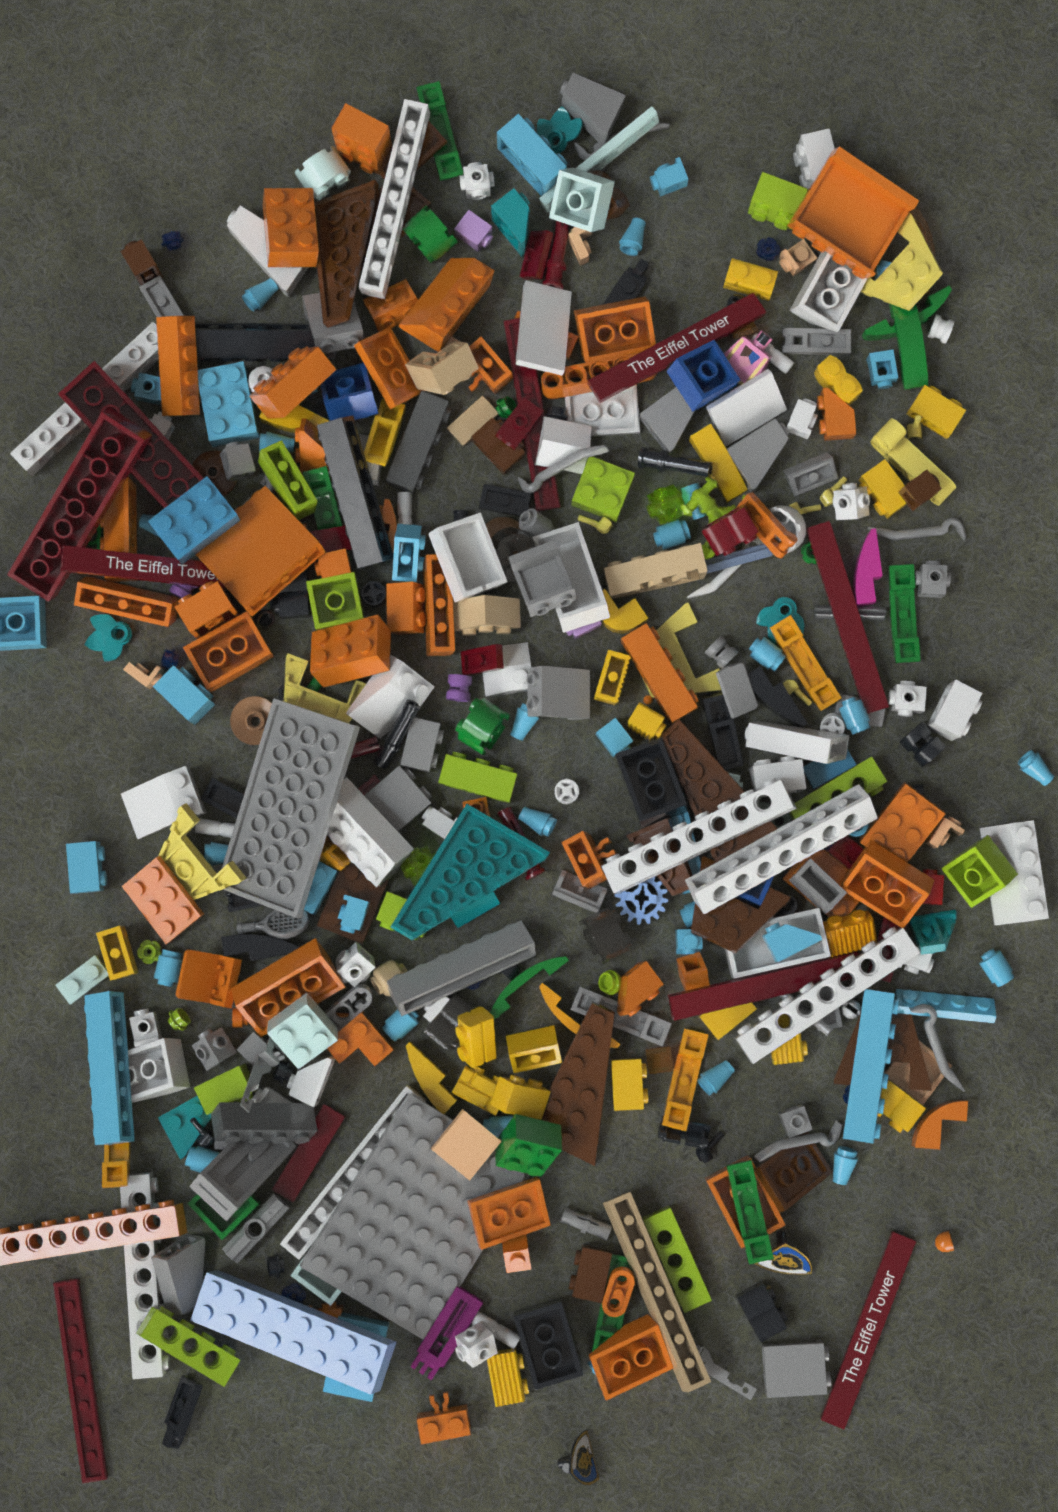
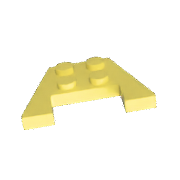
M909 212L897 231L909 244L876 281L868 278L860 291L866 296H873L908 311L943 274L915 217Z
M686 603L656 630L660 636L658 643L662 649L666 647L673 658L670 662L675 670L677 668L681 670L686 679L683 684L687 690L692 689L694 693L722 691L716 676V672L720 671V669L718 668L699 678H695L675 635L676 632L697 623L689 603ZM645 683L650 696L652 698H655L651 693L650 689L648 688L647 684Z
M287 653L285 660L284 701L349 723L352 718L346 712L366 683L355 680L347 703L341 702L300 686L308 661Z
M187 803L180 806L177 811L176 821L170 827L171 833L168 840L164 842L159 856H161L193 900L244 881L246 876L233 861L226 864L218 873L214 871L186 836L200 819Z

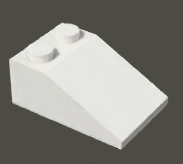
M390 655V671L372 675L346 714L380 739L392 729L406 700H413L421 706L434 686L404 662Z
M187 766L160 775L121 793L137 839L170 828L172 823L176 821L178 808L186 803L197 817L207 813L192 772Z
M162 1038L128 1050L132 1103L171 1094L190 1087L181 1039Z

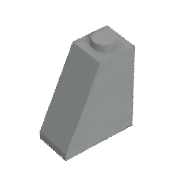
M572 73L570 80H565L561 87L560 94L563 95L561 105L575 119L581 118L582 126L599 144L605 145L623 109L626 95Z
M675 387L641 412L639 419L662 449L671 455L695 411L692 412L677 387Z
M776 418L727 448L750 493L756 491L789 439L787 437L789 435L787 428L782 422L778 423Z
M187 1234L151 1257L167 1310L178 1315H185L192 1311L202 1288L205 1255L204 1237Z

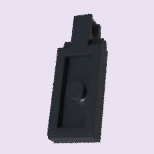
M640 259L634 269L628 267L603 305L637 298L645 286L647 278L643 275L648 269L649 263Z
M181 1376L164 1421L167 1424V1430L162 1444L167 1448L179 1449L203 1388L201 1383L190 1376Z

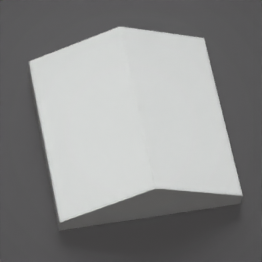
M544 417L535 465L549 468L574 452L590 447L591 426ZM583 458L563 471L582 474L587 458Z

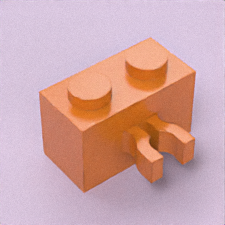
M482 337L469 346L479 367L471 376L473 378L478 374L474 378L473 384L468 387L471 392L478 387L481 380L486 383L494 394L498 393L513 380L512 372Z
M581 831L562 842L582 886L591 889L607 880L601 867L605 865L603 859L616 855L617 852L615 850H611L608 853L599 852L603 851L606 845L612 843L610 838L607 837L601 840L598 846H596L591 834Z
M445 1391L443 1392V1409H440L439 1403L435 1401V1395L429 1394L430 1404L435 1410L418 1413L416 1419L421 1444L471 1435L467 1404L448 1408L449 1393Z

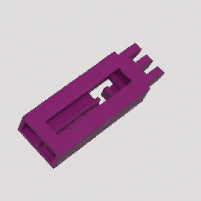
M461 1286L456 1287L426 1337L418 1346L417 1352L419 1353L410 1367L415 1370L419 1362L424 1363L419 1373L423 1375L427 1368L430 1367L432 1370L427 1378L432 1380L440 1366L442 1368L445 1366L456 1348L455 1336L469 1327L481 1308L483 1300ZM439 1333L449 1339L441 1353L438 1350L443 1343L439 1340L431 1348Z

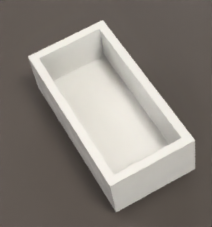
M579 522L532 537L534 547L555 540L571 584L575 589L576 601H573L568 606L555 608L563 633L610 618L607 603Z
M346 777L341 787L327 835L377 888L396 873L414 848Z
M820 908L773 918L736 954L725 949L731 978L733 979L831 957ZM779 922L780 926L788 924L821 935L823 940L780 962H775L762 935L767 933L765 928Z

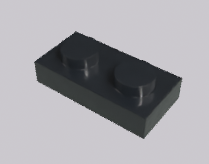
M484 484L479 509L520 517L524 511L529 509L531 493Z

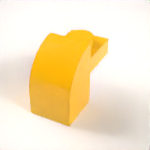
M605 589L602 590L610 618L602 620V624L608 630L620 634L629 633L648 621L647 615L635 598L618 609Z

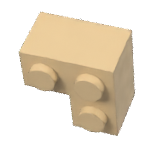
M453 341L436 354L423 351L405 364L417 389L442 395L453 391L455 385L468 380L472 373L479 369L468 343Z
M482 595L466 598L458 602L453 601L454 631H462L463 636L476 635V631L489 633L493 632V630H496V634H510L511 629L521 628L520 599Z

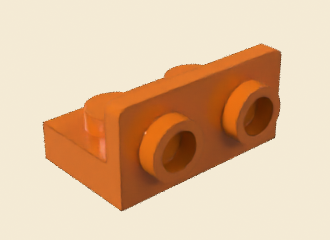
M405 279L388 287L385 299L370 296L363 301L378 332L389 327L392 329L398 326L418 300Z

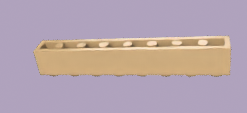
M631 1192L604 1202V1208L629 1267L634 1274L648 1312L659 1326L681 1390L683 1392H691L710 1383L709 1375Z

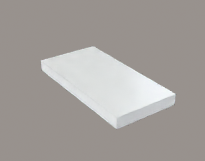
M525 281L522 294L516 365L563 375L566 362L571 291Z

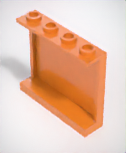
M839 146L830 153L787 226L793 229L792 233L795 236L811 241L812 246L820 252L826 251L832 255V260L837 264L847 265L853 269L852 273L861 279H868L875 276L874 269L909 211L915 209L919 200Z
M266 486L256 491L245 504L234 510L240 519L238 523L196 554L197 558L203 562L251 616L256 614L325 553L319 541Z

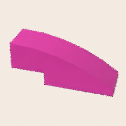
M876 528L868 532L856 561L853 577V595L857 606L873 605L876 602L873 581L880 580L883 576Z

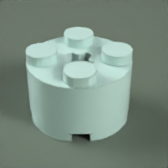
M334 146L330 147V152L323 149L307 159L302 164L304 169L301 172L299 169L295 171L296 177L304 188H313L314 199L316 198L317 201L327 198L330 195L329 190L337 186L340 189L350 182L348 177L351 171Z

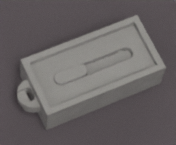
M248 1141L228 1144L189 1187L227 1221L288 1157L296 1145L293 1142H283L280 1144L260 1142L251 1144Z

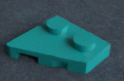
M956 909L913 916L910 919V928L921 955L946 951L957 920Z
M198 1096L158 1117L180 1159L187 1155L190 1147L200 1136V1133L190 1120L195 1117L203 1128L211 1120V1113L206 1115Z

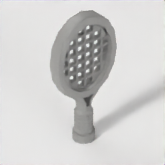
M274 910L260 922L237 923L238 935L262 930L270 937L287 939L302 933L308 927L310 920L305 910L303 911L302 919L297 918V920H294L296 919L295 917H290V915Z

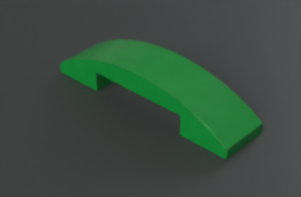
M440 81L417 86L419 102L429 106L430 123L447 141V144L434 155L440 181L464 175Z
M950 285L928 296L925 301L927 308L918 313L921 325L934 316L944 304L952 290ZM885 319L864 330L862 338L868 341L895 338V325L890 327Z
M889 304L891 319L894 320L901 360L900 371L903 389L908 390L921 388L924 385L928 386L926 353L917 306L915 304L908 311Z
M327 466L303 471L304 479L318 501L314 513L318 530L342 526Z
M914 564L889 566V608L895 663L921 661L916 626Z
M556 957L542 961L526 969L513 979L493 1005L490 1014L493 1015L494 1020L511 1007L505 998L543 968L550 976L569 961L567 957Z
M752 1160L726 1165L748 1263L750 1265L772 1260L774 1257L761 1208Z
M612 1254L606 1286L610 1274L615 1268L626 1267L630 1269L626 1257ZM619 1276L617 1279L623 1282L627 1278L625 1276ZM612 1299L610 1300V1302L612 1304H618L619 1300ZM602 1303L600 1304L592 1352L620 1330L623 1324L624 1314L619 1317L608 1316L603 1311Z

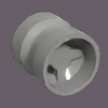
M721 635L705 651V654L709 658H714L717 661V665L723 669L738 654V651L734 647H730L726 639ZM723 647H725V649H724L718 656H716L717 653H718Z

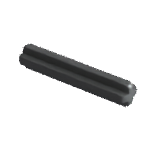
M816 605L814 607V618L834 619L830 605ZM857 606L861 620H885L886 618L885 607Z

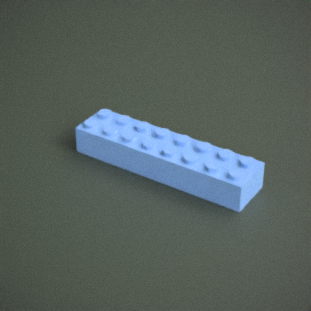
M219 1270L206 1273L190 1320L368 1394H374L381 1390L396 1345V1341Z

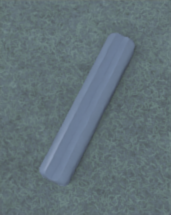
M763 543L734 551L727 556L719 555L705 559L707 573L772 556L773 553Z

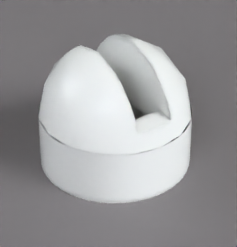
M850 999L841 1005V1012H843L842 1014L846 1018H857L861 1013V1005L858 1001ZM847 1004L858 1010L857 1013L854 1014L851 1010L847 1009Z

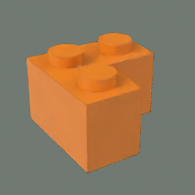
M361 1012L338 1032V1041L327 1048L339 1064L359 1048L374 1066L395 1049L364 1012Z

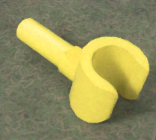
M920 415L915 417L913 424L907 425V439L912 437L922 438Z
M844 476L820 496V500L825 507L833 503V491L840 489L842 484L847 482Z
M798 502L789 505L801 515L821 510L820 504L800 508Z
M582 515L578 517V521L595 527L602 534H607L613 527L612 522L606 517H602L599 522Z
M787 680L783 683L789 695L794 692L808 706L811 705L812 701L801 692L794 680Z

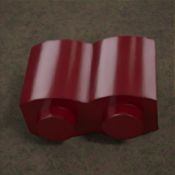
M743 504L710 522L702 528L701 532L716 556L720 554L727 556L736 550L735 545L741 542L748 544L755 540L760 527L746 504Z

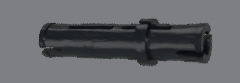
M406 700L390 733L382 740L383 745L374 759V762L379 767L388 768L393 756L400 750L401 742L421 708L417 702Z

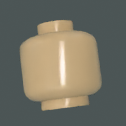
M388 960L374 968L373 976L370 978L371 983L379 995L383 994L389 997L387 980H390L397 974L407 972V969L402 963L398 964L394 960Z

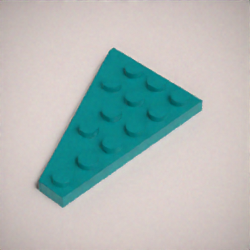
M466 804L398 913L391 928L414 940L546 860L550 852Z

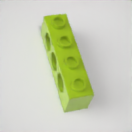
M870 757L794 803L797 809L788 813L792 820H795L809 812L813 803L822 805L831 800L833 791L844 793L853 788L852 782L855 778H859L864 782L863 790L867 794L869 793L871 797L884 790L882 785L887 780L873 757Z
M670 1206L642 1217L649 1237H651L658 1258L662 1261L665 1268L664 1272L669 1284H672L675 1290L674 1295L679 1307H682L684 1313L712 1301ZM663 1230L671 1233V1238L666 1243H661L657 1240L659 1232ZM674 1253L681 1256V1262L676 1266L668 1263V1257ZM689 1277L692 1280L690 1287L687 1289L680 1288L678 1286L680 1278Z
M161 1306L157 1310L151 1307L136 1334L225 1387L240 1362L234 1356L236 1351L225 1344L221 1348L213 1344L215 1338L205 1332H202L201 1335L193 1332L192 1330L195 1326L184 1319L180 1323L172 1319L174 1313ZM169 1325H173V1335L169 1338H164V1329ZM194 1338V1347L189 1351H185L184 1344L186 1340ZM210 1351H215L214 1361L206 1363V1354Z

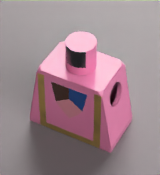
M762 330L753 341L747 336H743L724 353L739 376L740 385L764 372L772 358L764 350L773 339Z

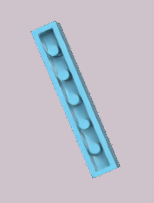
M864 990L843 1139L873 1144L875 1139L880 1138L881 1124H877L878 1113L883 1114L885 1099H881L882 1089H887L889 1074H884L885 1064H890L892 1049H888L889 1039H894L896 1028L895 1024H891L892 1015H897L899 1000L895 999L894 993Z
M106 991L84 995L95 1145L133 1142L135 1140L124 992Z

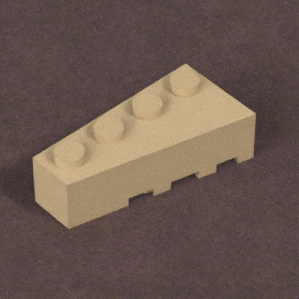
M701 543L683 546L671 551H660L648 557H645V555L637 556L625 563L614 561L608 563V567L603 570L607 591L612 599L702 580L707 574Z

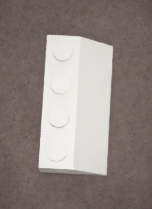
M825 251L821 252L789 311L810 324L838 332L867 279L855 276L852 273L853 269L847 265L837 264L832 260L833 256Z
M1034 820L980 828L981 839L989 835L1018 873L1006 887L990 896L994 925L1049 919Z

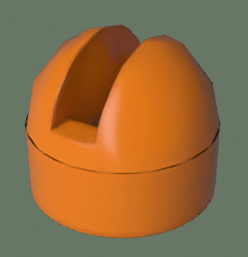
M949 1231L937 1235L935 1246L939 1251H954Z

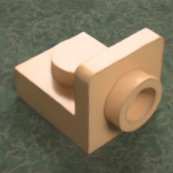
M574 227L571 233L568 234V241L581 266L589 262V254L592 253L587 240L582 241V239L591 236L592 232Z
M804 239L790 249L781 251L779 257L782 269L786 273L790 272L792 276H795L817 261L816 255Z
M130 662L123 669L148 689H151L165 671L157 665L152 673L147 676L150 672L140 663L134 666Z
M950 816L948 819L944 817L934 828L925 844L932 848H938L939 845L943 846L950 836L947 833L948 830L958 836L963 835L965 830L960 827L962 824L958 820Z

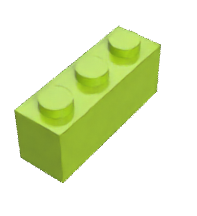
M278 441L261 449L258 463L282 504L298 520L315 513L318 501L283 441Z
M452 752V756L446 754L438 781L440 785L510 804L517 779V774L513 773L514 768L500 765L498 769L489 766L490 762L476 758V761L473 762L466 760L467 755Z

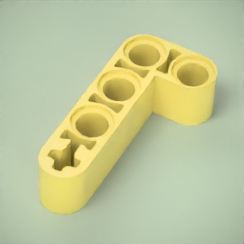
M890 418L870 441L871 445L909 481H912L925 470H928L930 474H934L938 478L942 489L930 500L935 505L940 506L956 489V485L905 437L907 434L906 429L897 420Z

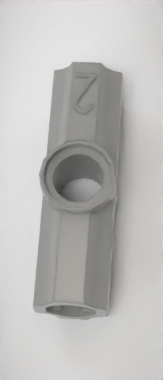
M273 1193L222 1250L231 1260L238 1264L290 1207L280 1196ZM252 1222H258L262 1226L261 1234L251 1232L250 1224Z

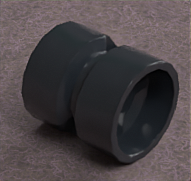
M924 721L899 741L907 752L914 753L913 758L921 767L927 765L946 748L938 737L931 736L932 730ZM923 737L927 742L918 748L915 743Z

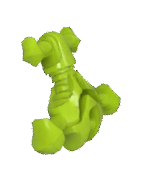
M706 477L705 480L707 482L705 485L694 490L690 497L691 500L686 505L681 504L680 507L683 514L692 517V512L698 507L702 514L704 513L708 516L709 524L736 507L735 505L718 507L715 503L716 500L709 496V493L714 488H718L717 481ZM706 540L705 544L702 545L704 558L710 559L714 557L715 553Z

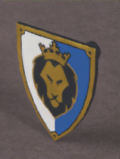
M784 1231L776 1233V1247L772 1249L774 1259L754 1263L761 1268L783 1274H812V1263L809 1257L796 1246L786 1242V1232Z
M584 1430L575 1439L570 1457L558 1459V1467L565 1473H569L581 1485L588 1486L598 1481L599 1476L588 1432Z

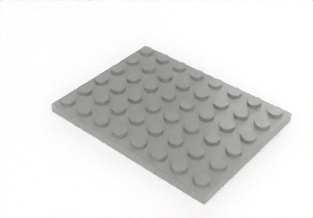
M408 1093L303 1258L300 1266L424 1340L456 1287L461 1286L483 1249L481 1250L478 1247L467 1200L526 1181L530 1175L497 1167L494 1150L469 1181L431 1150V1147L453 1120L411 1093Z

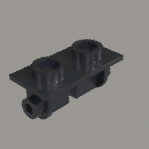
M662 1116L658 1138L662 1139L663 1142L680 1144L682 1138L685 1139L686 1146L702 1149V1147L707 1148L711 1125L689 1121L687 1131L663 1126Z

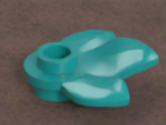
M561 106L554 113L550 121L546 119L538 120L537 134L539 136L543 135L551 144L550 148L555 154L561 153L567 147L568 142L575 140L580 134L583 125L582 119L576 118L571 120L568 111ZM560 139L559 143L554 145V142Z
M789 597L778 598L773 606L764 607L757 616L756 624L767 626L768 637L774 644L778 643L770 627L790 615L802 634L804 632V620L796 613L797 606ZM784 605L789 607V611L786 614L780 612L781 607Z
M107 614L92 616L90 621L96 631L88 637L85 646L94 651H102L105 662L117 659L122 653L123 646L128 644L132 638L130 626L124 622H116L112 616ZM118 630L124 631L122 638L116 637Z

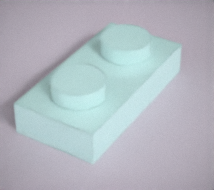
M94 955L55 986L67 1002L72 1005L109 977L106 967L97 955Z

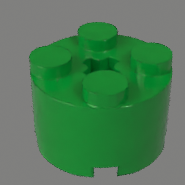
M427 205L404 224L405 227L402 228L415 246L420 243L418 248L430 263L438 261L458 243Z
M475 698L469 707L471 712L466 719L462 718L459 721L455 731L458 732L459 741L478 753L485 755L487 753L484 749L487 747L491 750L505 729L502 722L504 719L508 721L510 714L485 698L481 700Z

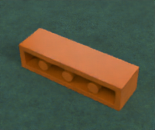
M195 316L156 317L162 416L200 415Z
M430 554L424 557L423 588L426 596L424 602L426 655L451 656L455 652L453 597L437 555Z
M86 576L77 582L74 605L169 627L176 621L177 611L175 606L179 604L180 598Z
M646 623L622 637L620 642L631 657V660L670 724H673L678 719L695 711L698 708L696 703L699 701L693 690H687L683 684L686 679L679 668L675 670L670 661L673 658L666 647L661 648L658 643L660 636L653 626L649 628Z

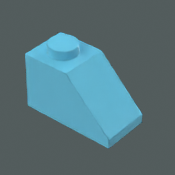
M779 922L765 928L767 933L762 935L775 962H780L823 940L821 935L788 924L780 926Z

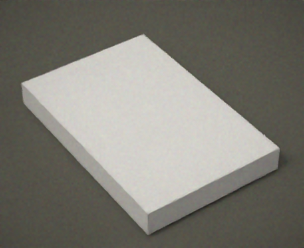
M769 369L706 406L718 436L725 447L787 410L774 376Z
M637 384L602 403H599L593 392L565 397L567 421L591 426V437L640 434Z

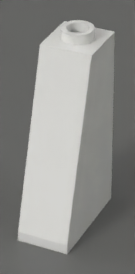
M239 206L237 211L233 210L227 219V227L230 233L264 272L274 280L278 288L286 296L290 297L309 267H268L264 220Z
M765 721L749 722V726L745 730L746 747L825 764L846 759L849 735Z

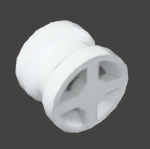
M936 314L927 337L931 339L938 338L942 343L946 344L955 321L951 319L943 320L940 315Z
M835 712L829 713L823 718L820 731L843 734L846 725L840 714Z
M564 779L557 783L555 797L560 803L571 804L578 798L579 788L573 780Z

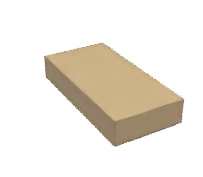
M482 395L450 424L447 430L464 447L471 441V436L487 421L491 418L495 419L499 414Z

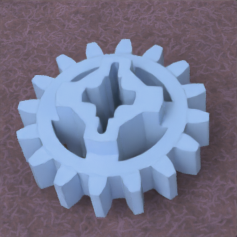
M655 877L638 884V888L634 892H626L625 890L615 894V897L620 898V902L615 904L616 907L622 906L623 908L620 915L622 916L627 913L629 915L628 922L636 918L637 925H640L642 919H645L646 923L649 924L651 916L656 920L659 919L657 912H665V908L661 905L668 902V899L662 897V894H665L667 889H660L661 881L656 883L654 881ZM647 883L655 888L657 895L650 893L647 889ZM643 886L644 896L648 897V901L643 902L640 910L639 901L635 900V895L640 894ZM625 901L632 902L636 907L635 913L629 910ZM649 904H657L650 913L644 914L645 908Z

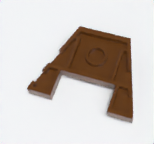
M703 856L700 871L716 862ZM770 888L759 909L733 898L706 914H703L695 903L691 933L736 954L768 921L770 922L776 916L778 911L789 903L790 897Z
M861 1013L835 1076L834 1084L851 1085ZM893 1014L891 1024L896 1025L894 1039H889L888 1049H892L891 1062L910 1063L909 1090L932 1091L912 1015Z

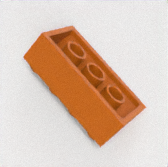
M450 258L399 324V328L439 352L488 290L495 270L476 258Z
M129 477L125 480L100 523L101 528H104V537L100 538L101 550L137 554L136 485ZM104 576V579L110 582L138 581Z
M315 938L231 988L237 1009L258 1035L262 1037L267 1034L268 1021L304 994L308 993L318 1004L345 988V984L337 973L329 955Z

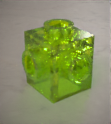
M673 484L657 488L653 493L646 495L649 502L646 505L647 512L650 518H655L660 525L673 522L677 518L684 516L680 507L681 504H684L682 495Z
M428 846L421 849L419 847L414 848L401 866L406 879L410 878L414 888L435 855L430 852Z

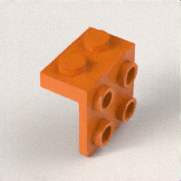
M187 949L182 961L176 997L232 1009L234 999L231 988L237 985L242 960Z

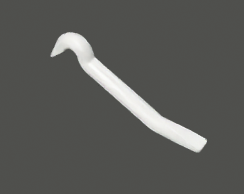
M757 536V538H756L755 540H753L752 542H756L757 544H760V543H759V540H758V536ZM742 543V549L749 547V543ZM741 565L723 569L710 583L688 595L687 599L716 591Z

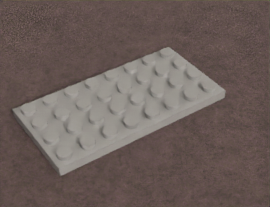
M273 699L222 865L223 868L226 864L233 861L246 876V879L223 890L292 917H302L360 727L279 699Z

